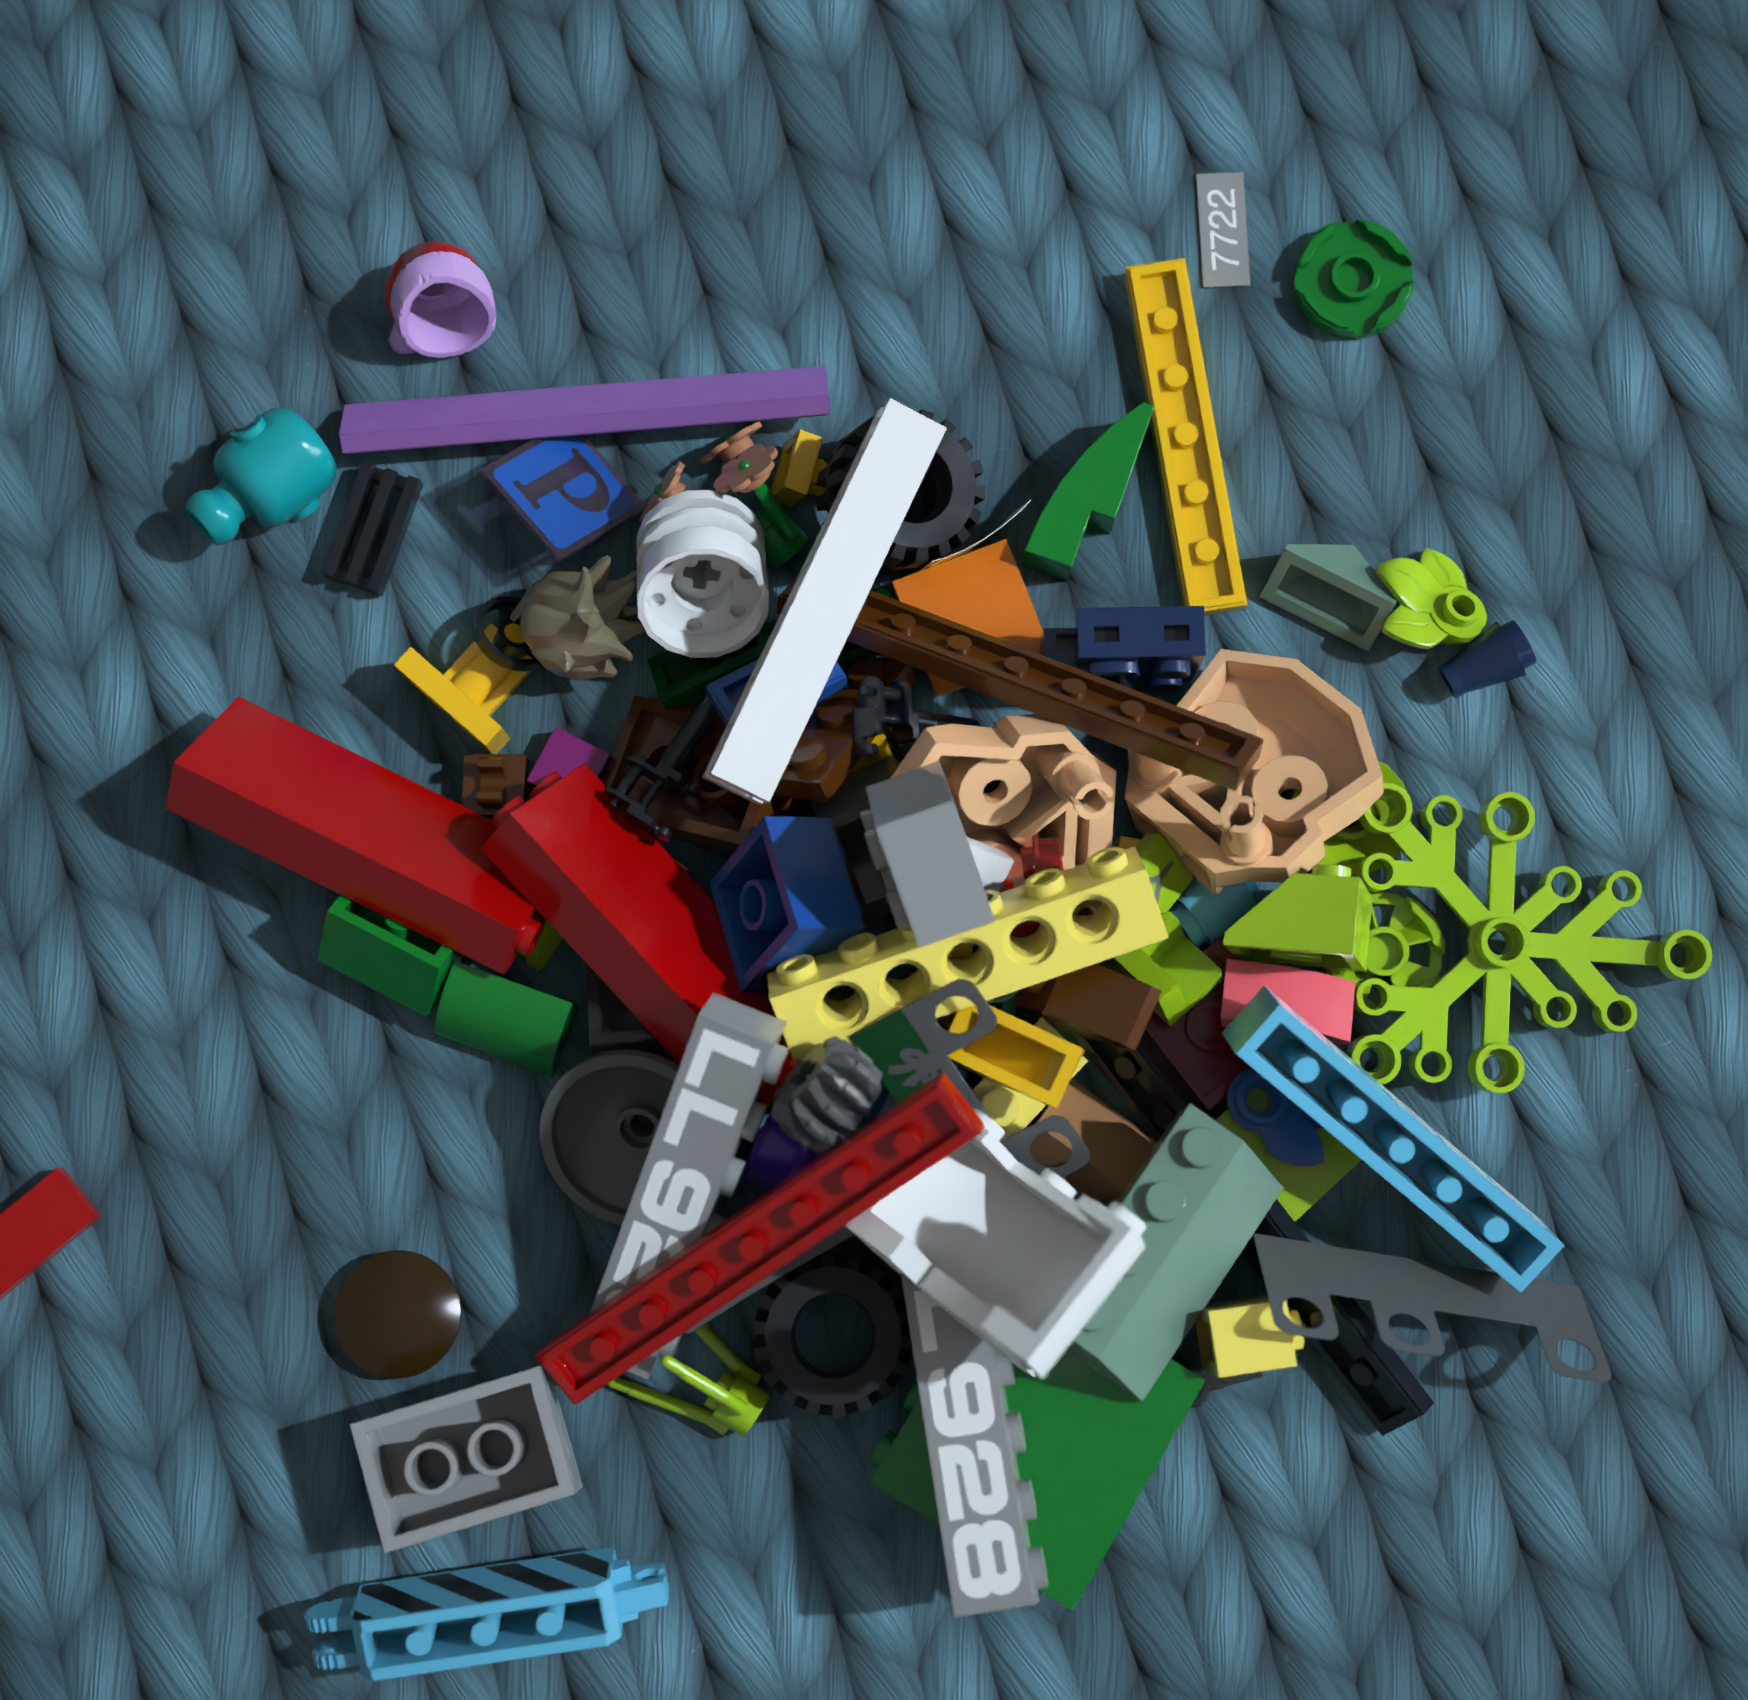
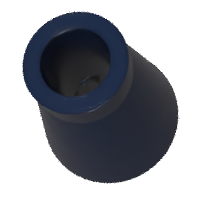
M1511 620L1502 626L1495 622L1451 660L1438 666V669L1448 690L1456 699L1468 692L1525 676V669L1536 663V657L1519 625L1514 620Z

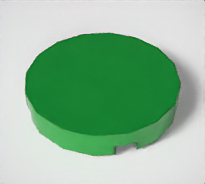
M1356 219L1355 223L1344 222L1339 224L1340 221L1325 225L1307 240L1294 265L1292 289L1299 310L1314 327L1335 338L1360 340L1381 334L1399 319L1413 293L1414 279L1412 281L1413 273L1410 267L1412 261L1408 249L1392 231L1373 221Z

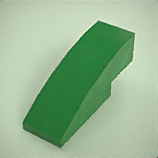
M1145 402L1141 403L1115 422L1082 454L1061 480L1042 511L1025 549L1021 566L1067 582L1086 527L1110 534L1155 406Z

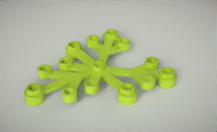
M1383 783L1384 793L1378 798L1386 802L1389 807V816L1386 821L1377 820L1372 814L1371 807L1359 818V822L1367 831L1377 835H1387L1409 860H1395L1385 853H1375L1364 857L1357 866L1356 876L1361 878L1367 890L1378 892L1389 889L1392 886L1432 888L1469 929L1467 938L1468 953L1430 988L1393 986L1379 978L1363 979L1355 984L1354 1009L1359 1014L1379 1016L1387 1011L1403 1012L1379 1035L1360 1036L1352 1041L1346 1050V1055L1361 1068V1053L1367 1048L1374 1050L1378 1056V1064L1373 1071L1367 1073L1382 1085L1396 1077L1401 1067L1400 1051L1419 1033V1047L1412 1052L1409 1058L1411 1074L1418 1081L1424 1083H1438L1448 1077L1452 1069V1060L1447 1052L1448 1007L1483 975L1481 1046L1472 1052L1468 1060V1075L1472 1083L1481 1091L1487 1093H1507L1514 1090L1521 1083L1525 1072V1065L1521 1054L1516 1048L1508 1044L1511 978L1534 1003V1017L1543 1027H1566L1573 1022L1577 1013V1006L1573 997L1564 991L1557 990L1530 958L1553 959L1594 1006L1593 1017L1595 1023L1606 1032H1624L1632 1028L1637 1020V1008L1629 997L1619 995L1591 962L1657 966L1663 975L1673 980L1698 978L1711 965L1712 949L1710 943L1701 933L1694 930L1672 931L1662 936L1659 941L1592 936L1621 908L1633 906L1640 899L1642 894L1641 882L1634 873L1626 870L1606 874L1599 882L1598 894L1556 933L1531 932L1560 904L1575 900L1581 892L1582 883L1579 874L1568 866L1547 869L1539 878L1538 889L1514 910L1516 844L1518 840L1525 838L1531 832L1535 822L1533 806L1526 797L1519 793L1504 792L1488 798L1479 810V827L1482 833L1489 839L1487 907L1479 901L1454 872L1456 828L1460 825L1463 818L1462 807L1455 798L1448 795H1440L1427 800L1421 807L1420 820L1423 827L1429 831L1428 841L1409 821L1413 810L1412 801L1405 789L1397 784ZM1437 803L1443 804L1449 810L1450 820L1446 826L1437 824L1433 818V808ZM1497 808L1504 809L1510 816V825L1506 830L1499 829L1494 823L1493 815ZM1373 861L1381 862L1386 868L1387 876L1381 884L1375 883L1369 876V866ZM1556 874L1562 875L1568 883V890L1563 897L1555 894L1551 886L1552 879ZM1617 878L1623 880L1628 888V894L1623 901L1618 900L1612 892L1613 882ZM1494 931L1500 933L1505 940V948L1499 955L1493 953L1488 946L1489 936ZM1675 944L1681 946L1685 952V961L1680 967L1674 965L1670 958V951ZM1369 985L1376 987L1381 994L1380 1004L1375 1009L1368 1008L1363 1001V992ZM1552 998L1558 999L1563 1006V1014L1557 1021H1553L1548 1016L1546 1010L1547 1004ZM1613 1002L1618 1003L1623 1010V1018L1618 1025L1611 1023L1607 1016L1608 1007ZM1428 1052L1435 1054L1439 1060L1438 1071L1432 1076L1427 1075L1421 1066L1422 1058ZM1490 1056L1496 1058L1500 1065V1072L1493 1080L1488 1079L1483 1072V1063Z

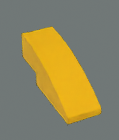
M974 1005L936 1018V1020L948 1032L964 1033L972 1029L977 1023L978 1010ZM990 1006L997 1018L995 1029L991 1033L947 1056L954 1065L1057 1109L1085 1050Z

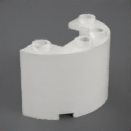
M974 1108L975 1113L985 1124L981 1134L848 1222L846 1227L898 1273H903L915 1286L925 1292L929 1299L977 1337L1028 1374L1043 1380L1145 1249V1244L1140 1235L1146 1226L1134 1214L1115 1201L1108 1208L1084 1194L1076 1201L1073 1197L1077 1192L1059 1175L1048 1168H1045L1040 1175H1037L1019 1163L999 1142L1005 1134L1004 1130L987 1115Z

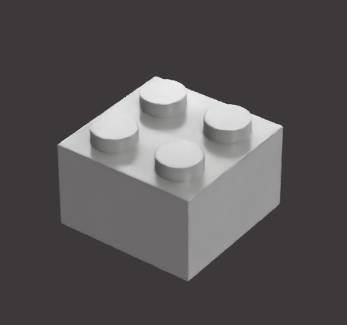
M940 761L867 786L866 790L870 809L861 811L860 816L866 831L864 834L877 871L881 870L888 891L886 895L898 929L901 930L911 926L920 948L994 922L995 919Z

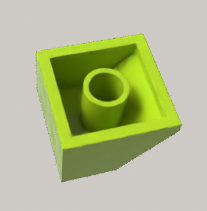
M1330 864L1313 865L1312 874L1294 873L1224 932L1223 945L1235 957L1244 961L1366 972L1372 896L1360 877H1351V868Z

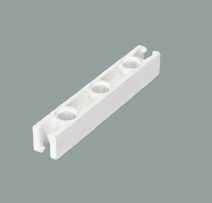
M891 398L884 407H881L876 412L702 778L757 805H762L763 802H770L947 429L946 427Z

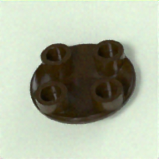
M393 1250L373 1255L358 1264L348 1274L338 1291L333 1316L336 1336L343 1351L350 1360L359 1368L372 1375L388 1379H402L419 1375L435 1366L452 1347L460 1326L461 1294L447 1272L435 1261L422 1254L405 1250Z

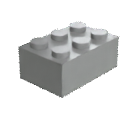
M542 1365L350 1424L384 1553L576 1494L583 1487L554 1381Z

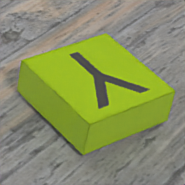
M1146 833L1136 845V849L1147 870L1162 915L1169 911L1194 878L1161 833Z

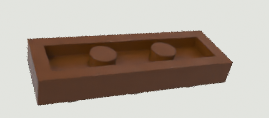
M872 656L854 662L845 673L847 676V688L827 697L805 726L774 791L775 795L828 803L861 757L856 753L853 746L852 710L859 709L858 691L861 681L867 676H877L881 679L883 687H889L896 680L906 681L911 687L916 681L912 667L894 659ZM884 700V712H885V714H887L886 700ZM869 737L867 743H871L875 737Z

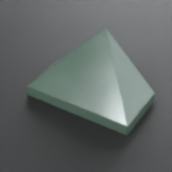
M1287 544L1259 596L1368 652L1397 602L1392 593L1376 575L1375 570L1354 545Z

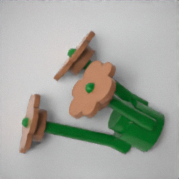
M760 421L735 435H726L724 442L712 449L700 461L705 465L720 456L725 464L721 468L722 475L713 484L718 493H724L731 489L733 492L742 493L753 490L763 506L755 515L764 531L766 563L770 568L774 569L795 555L806 543L808 536L785 509L780 506L776 498L772 496L773 493L765 482L774 468L773 459L777 456L778 451L775 446L764 448L762 444L755 445L750 436L762 427ZM679 461L675 466H672L660 484L655 486L654 493L647 502V507L640 517L641 522L645 515L660 501L684 492L686 485L679 480L685 464Z

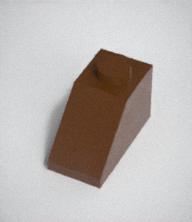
M1093 964L1020 989L1012 1004L1038 1018L1043 1017L1051 1025L1071 1035L1136 1051L1161 991L1151 985L1101 965Z

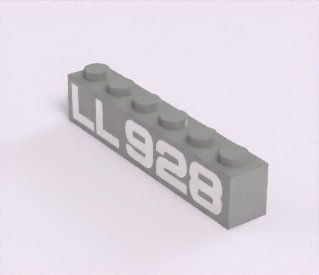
M714 992L698 1014L591 1312L725 1221L726 1217L715 1213L721 1196L725 1195L732 1198L746 1166V1161L736 1158L743 1139L751 1142L755 1140L768 1105L757 1101L764 1082L772 1085L776 1084L788 1055L789 1048L779 1044L786 1021ZM682 1334L627 1371L649 1379L660 1357L663 1355L673 1357Z
M902 1273L901 1277L954 1617L1035 1605L1040 1602L1038 1589L1048 1588V1576L1042 1547L1031 1548L1027 1521L1037 1519V1509L1031 1479L1020 1480L1016 1453L1026 1452L1025 1434L1020 1412L1009 1413L1005 1392L1006 1386L1015 1385L1013 1363L929 1299L925 1292L915 1286Z

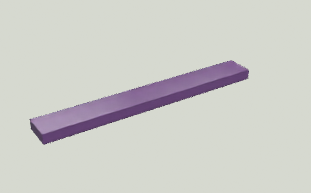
M826 366L344 405L339 438L343 453L356 454L827 416V414H830Z

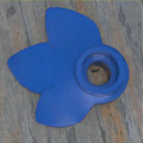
M1253 1068L1240 1073L1233 1079L1226 1095L1229 1114L1242 1128L1258 1132L1266 1150L1271 1156L1281 1162L1295 1166H1314L1323 1163V1146L1316 1129L1323 1127ZM1251 1089H1259L1266 1094L1268 1105L1263 1112H1255L1248 1106L1247 1095Z

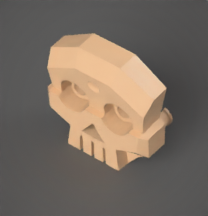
M1220 649L1177 706L1264 739L1259 759L1238 789L1234 791L1128 750L1129 769L1124 798L1136 830L1143 836L1146 833H1161L1191 876L1194 875L1200 884L1217 897L1223 888L1228 885L1249 881L1284 882L1294 873L1306 874L1313 865H1316L1325 857L1323 842L1358 820L1384 793L1383 775L1361 708L1297 659ZM1287 789H1296L1301 792L1295 799L1289 800L1280 797V794Z
M1037 714L1004 716L994 723V728L961 724L926 727L891 777L893 778L940 761L966 836L1011 854L1014 863L1006 878L1013 881L1014 888L1024 885L1025 880L1037 872L1047 869L1064 871L1085 864L1092 854L1100 850L1112 848L1116 770L1096 752L1092 753L1086 749L1063 724ZM1000 780L996 790L990 793L983 792L985 786L990 781ZM1098 899L1084 900L1075 907L1073 914L1089 916L1100 908L1102 902Z

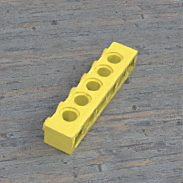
M1120 847L1106 848L1092 854L1085 864L1064 871L1047 869L1037 872L1028 877L1024 885L1001 893L995 890H987L985 892L995 919L994 922L920 948L918 947L913 930L909 926L901 930L897 928L877 936L872 933L858 934L846 939L838 946V949L816 957L803 954L785 960L776 968V971L767 973L769 999L775 1015L778 1019L786 1021L783 1035L795 1065L797 1058L802 1059L806 1056L813 1045L822 1044L826 1039L834 1036L841 1040H846L855 1047L856 1045L849 1036L954 980L966 979L971 981L984 999L988 1001L1168 939L1147 870L1136 847L1125 850ZM1099 899L1103 901L1100 908L1089 916L1073 914L1075 907L1084 900ZM1032 920L1041 923L1039 929L1028 937H1015L1011 935L1013 928L1023 921ZM963 942H972L979 945L977 951L967 958L958 959L948 955L954 946ZM899 964H911L918 968L912 976L906 979L896 980L887 976L889 970ZM839 985L850 986L856 990L850 998L841 1001L831 1000L825 996L831 988ZM948 997L940 1002L935 1016L939 1018L974 1006L975 1004L965 997Z

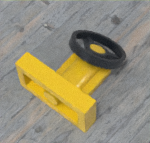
M515 596L496 597L488 600L480 607L473 622L475 641L444 675L412 647L394 664L410 683L491 754H497L511 738L490 716L532 671L544 667L537 658L532 659L527 655L533 653L522 637L520 620L513 622L510 619L511 609H515L522 599ZM498 609L499 627L496 628L491 623L483 630V617L490 611Z

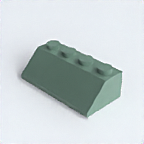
M1191 1103L1174 1116L1116 1201L1134 1214L1146 1226L1140 1235L1145 1244V1249L1066 1349L1138 1402L1144 1400L1283 1190L1282 1185L1242 1139Z

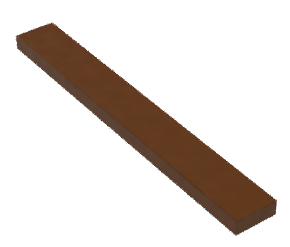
M797 578L778 596L776 614L780 615ZM872 590L869 591L846 640L1234 791L1238 789L1260 757L1264 739Z

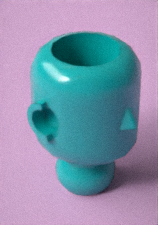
M278 407L269 409L262 414L259 413L255 416L256 419L239 432L234 430L229 433L232 438L217 450L213 461V468L220 483L212 489L195 492L190 496L185 506V511L190 520L213 545H223L233 540L238 534L240 524L249 517L259 525L267 527L281 526L289 520L298 521L308 517L320 505L321 500L318 497L332 485L336 476V463L331 452L317 432L293 410Z

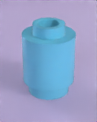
M1194 877L1169 911L1179 919L1185 936L1198 948L1205 942L1212 945L1224 935L1227 929L1257 905L1253 893L1258 890V885L1255 881L1228 885L1216 897Z

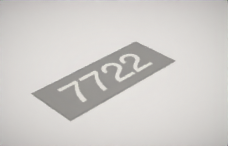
M1244 173L1196 174L1203 288L1251 286Z

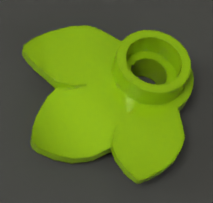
M1426 548L1421 554L1419 562L1414 559L1400 557L1379 564L1375 570L1379 579L1401 604L1387 618L1381 629L1390 638L1415 648L1430 649L1440 642L1448 645H1460L1476 639L1484 630L1487 624L1485 606L1473 592L1467 589L1462 571L1446 555Z

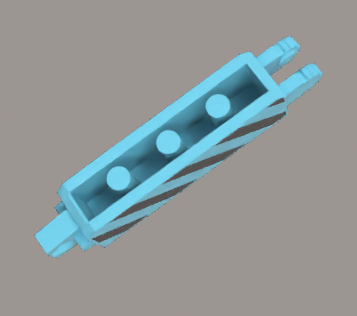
M615 1546L361 1584L356 1596L319 1602L317 1605H312L311 1608L307 1609V1612L304 1613L307 1630L315 1632V1634L318 1632L324 1633L326 1631L334 1632L352 1629L353 1634L342 1635L338 1638H327L325 1641H320V1644L315 1645V1648L312 1649L315 1666H318V1669L332 1670L336 1667L340 1669L360 1666L362 1677L371 1681L608 1646L621 1638L623 1623L637 1619L640 1611L667 1606L670 1591L665 1563L630 1566L628 1559H617Z

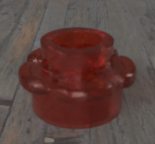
M1034 834L1032 846L1020 848L1024 881L1031 875L1043 870L1059 869L1064 871L1058 836L1040 839L1039 834Z

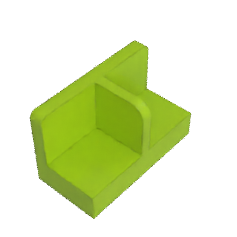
M1168 911L1161 915L1168 939L1102 962L1113 971L1160 990L1161 994L1153 1011L1171 1027L1223 980V973L1220 967L1185 936L1179 919L1172 912Z

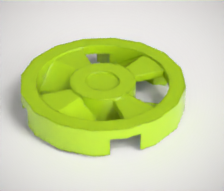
M1370 891L1372 909L1366 972L1321 968L1322 972L1354 981L1355 984L1363 979L1374 977L1386 978L1389 976L1393 986L1430 988L1440 979L1438 975L1442 968V956L1445 955V940L1437 920L1419 901L1408 896L1404 898L1395 893H1385V891ZM1373 905L1393 907L1388 927H1378ZM1428 943V967L1408 961L1409 946ZM1369 985L1363 992V1001L1368 1008L1375 1009L1380 1002L1368 1000L1372 985ZM1387 1011L1384 1014H1394L1399 1011Z

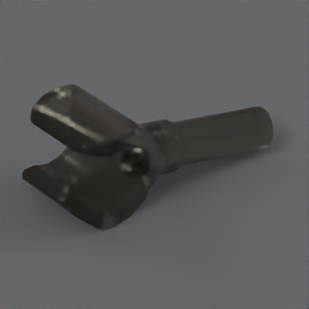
M1185 1367L1206 1380L1203 1385V1392L1200 1396L1196 1397L1191 1408L1202 1405L1207 1400L1209 1392L1262 1377L1261 1371L1218 1378L1210 1373H1205L1198 1367Z

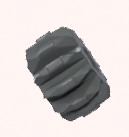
M837 1036L828 1038L822 1044L813 1045L808 1054L802 1059L797 1058L794 1068L783 1076L784 1082L782 1086L774 1092L771 1116L781 1125V1130L802 1146H807L817 1153L827 1150L830 1146L835 1147L844 1140L849 1132L852 1130L857 1131L859 1122L863 1117L871 1113L870 1106L881 1093L882 1072L873 1064V1059L859 1047H854L851 1043L841 1040Z

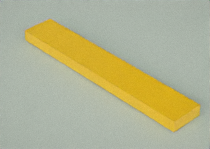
M1185 258L1127 266L1124 278L1146 403L1155 406L1150 419L1182 606H1204V616L1245 610L1247 606L1245 588Z

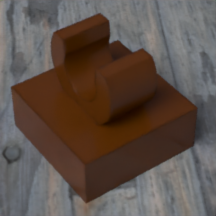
M464 753L462 806L492 819L499 810L517 796H520L527 802L528 757L517 754Z

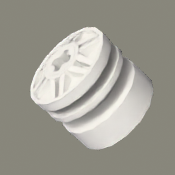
M686 490L660 501L645 515L636 535L638 618L648 636L668 651L690 658L719 657L741 649L759 634L769 614L764 531L755 513L737 498L718 493L714 490Z

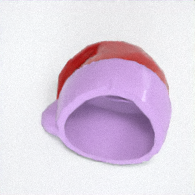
M433 240L413 246L402 253L394 262L385 284V306L394 323L388 340L393 351L399 355L418 352L421 355L434 358L453 357L478 348L491 337L496 323L493 291L484 272L465 249L446 242Z

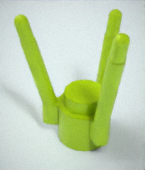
M706 1323L694 1330V1332L735 1374V1377L723 1372L715 1383L670 1355H663L660 1363L680 1379L706 1394L707 1398L703 1404L713 1411L619 1377L608 1383L610 1388L626 1393L629 1396L704 1423L723 1436L728 1429H731L741 1437H744L770 1397L768 1392L757 1386L762 1375L744 1364Z

